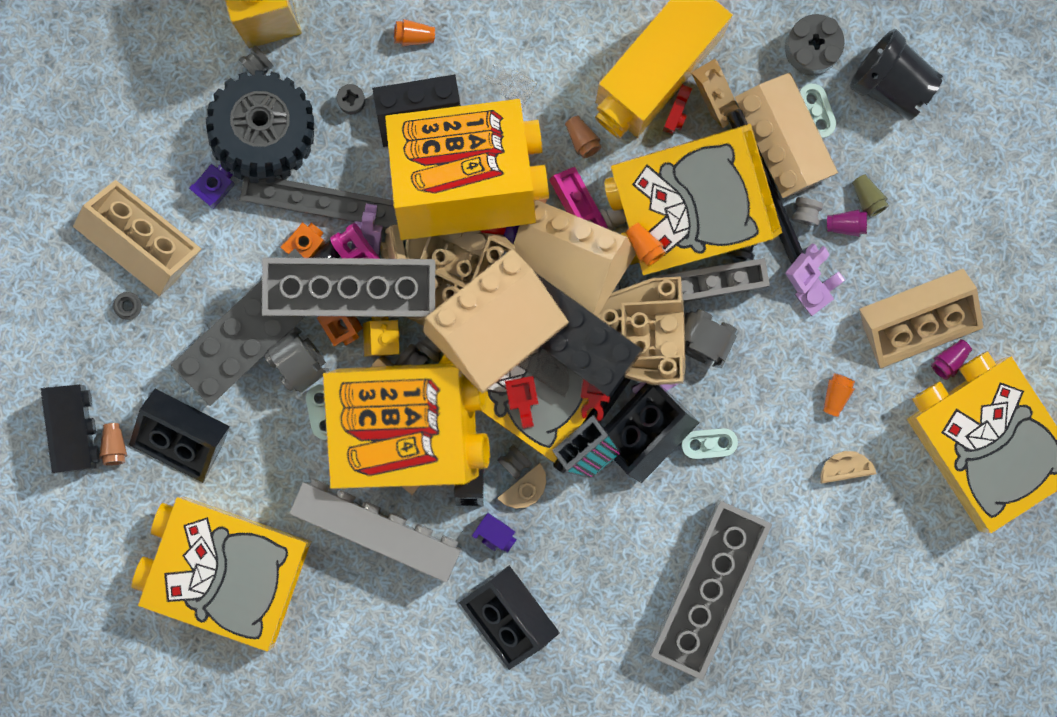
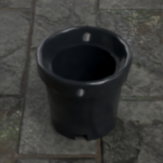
M893 29L874 46L853 76L850 88L862 96L869 95L910 121L921 112L915 107H921L924 103L927 105L933 98L943 81L941 79L943 75L907 45L906 38L897 29ZM878 49H882L883 52L879 53Z

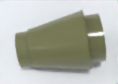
M866 174L852 182L862 210L867 212L870 218L880 214L889 207L886 202L888 198Z

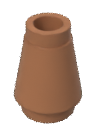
M579 115L570 118L565 123L575 151L583 159L594 155L601 149L600 138L581 120Z
M104 424L99 458L102 459V464L107 466L124 464L125 457L128 455L120 424Z

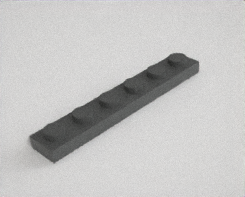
M244 176L239 199L243 202L350 222H362V215L365 212V205L367 203L377 205L375 225L383 226V228L398 225L394 200L277 178L272 183H267L266 178L259 179L258 183H250V179L247 176Z

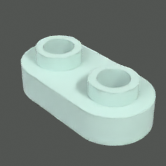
M807 84L800 90V93L815 125L819 120L825 123V129H818L822 139L827 138L834 132L836 120L826 92L820 85ZM807 95H814L816 102L814 104L808 103L806 100Z
M318 384L308 390L306 403L312 432L317 438L327 440V431H323L320 428L321 422L326 420L325 400L321 404L315 401V396L318 393L324 394V385Z
M726 428L692 431L681 442L683 453L691 459L729 456L735 452L738 446L737 436L733 431ZM721 437H725L728 440V445L725 448H721L718 445V440ZM692 440L700 442V448L696 451L690 448Z

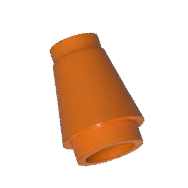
M406 19L395 22L394 43L401 44V47L434 43L435 27Z
M640 223L634 224L626 231L641 263L644 262L647 266H651L665 255L664 245L642 227Z
M834 373L832 379L828 381L823 411L839 417L840 412H842L855 390L853 387L855 381Z

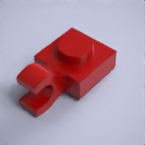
M533 376L505 381L510 410L519 409L523 429L534 427L530 406L539 404Z

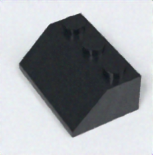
M455 74L372 88L383 148L388 147L385 116L461 106Z
M646 383L604 429L620 450V454L614 461L627 475L643 483L700 422L661 385Z
M80 384L40 388L52 473L96 469V462H100V453L98 446L93 444L92 435L96 434V424L94 418H90L89 407L92 406L90 390H86V385Z
M155 388L139 410L129 446L204 483L225 442L230 426Z
M510 565L459 602L509 670L540 651L560 634Z

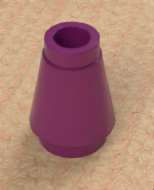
M860 209L827 215V232L860 237V234H867V212H860Z
M960 339L935 356L931 367L944 380L955 377L959 368L972 352V348L966 341Z

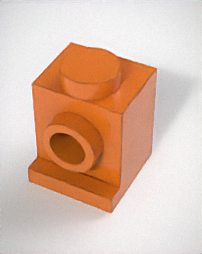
M302 222L280 248L287 254L296 249L304 258H311L325 244V241L321 238L324 233L313 223L306 226ZM302 237L309 239V244L305 247L299 245V240Z
M356 316L317 317L333 346L341 342L345 346L359 338L357 333L363 329ZM341 319H342L343 322L345 323L346 327L341 326V324H340V320H341Z

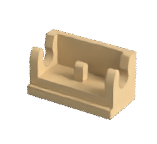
M713 59L691 72L710 115L724 128L729 125L726 117L727 114L739 109L718 61Z

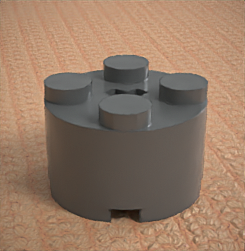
M813 14L803 17L795 23L786 39L785 54L788 62L805 75L815 76L827 72L836 64L843 53L845 45L843 31L838 22L828 16ZM812 40H815L816 44H820L817 50L814 49V46L809 45Z
M697 309L696 312H687L684 316L685 355L704 364L707 359L714 361L712 367L722 368L737 338L735 335L737 328L725 322H722L720 325L711 320L713 317L711 314Z
M297 327L293 328L272 345L264 357L271 367L279 369L283 375L280 379L289 391L295 389L296 391L303 392L321 379L323 373L329 372V368L322 367L326 363L323 356L308 337L303 340L299 336L302 331Z

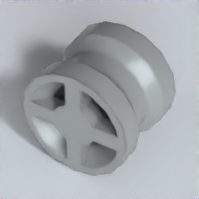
M797 197L795 202L797 210L792 214L791 220L805 225L819 226L818 214L823 209L824 204L816 200Z

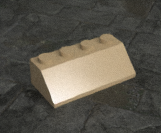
M790 72L761 83L735 96L736 102L742 110L747 123L752 126L756 144L782 198H789L838 174L836 166Z
M114 180L82 206L73 225L77 231L159 297L178 280L202 250V248L117 180Z
M964 268L859 309L864 331L880 368L984 328L978 291Z

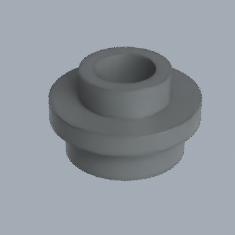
M123 292L115 298L113 309L121 319L131 320L140 314L142 303L136 294ZM126 301H131L133 304L130 311H125L123 308Z

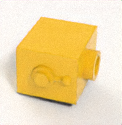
M372 317V321L363 323L364 357L399 354L400 331L398 320L389 321L388 317Z

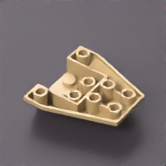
M471 231L406 240L405 257L406 259H435L436 310L498 261L504 251L515 250V246L504 235ZM426 317L407 318L424 326Z
M681 277L652 278L613 292L597 317L644 350L625 378L653 385L683 384L686 368L685 318Z

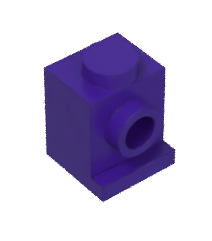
M210 164L189 189L211 208L215 209L235 185L230 180L233 174L230 171H225L221 164L217 168ZM212 178L218 181L217 186L214 188L208 186V182Z
M489 512L472 534V537L475 539L479 535L484 537L481 542L491 550L496 551L499 548L506 553L509 552L517 540L513 537L516 531Z

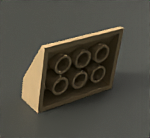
M535 200L536 223L519 226L513 244L515 246L514 251L533 271L598 316L635 257L636 252L626 236Z
M511 249L425 318L423 332L483 394L568 324V320L533 269Z

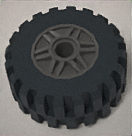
M255 70V75L248 76L247 72L238 74L239 80L234 82L230 78L224 82V90L217 89L213 95L214 102H209L207 108L206 129L212 154L216 160H220L221 167L225 171H234V177L240 180L247 176L250 179V183H258L259 179L265 178L267 183L275 182V177L279 175L284 179L290 176L292 168L297 171L303 165V158H308L311 152V144L314 143V116L310 100H306V93L301 87L294 88L293 80L288 77L284 81L281 80L279 73L271 71L269 76L263 75V70Z

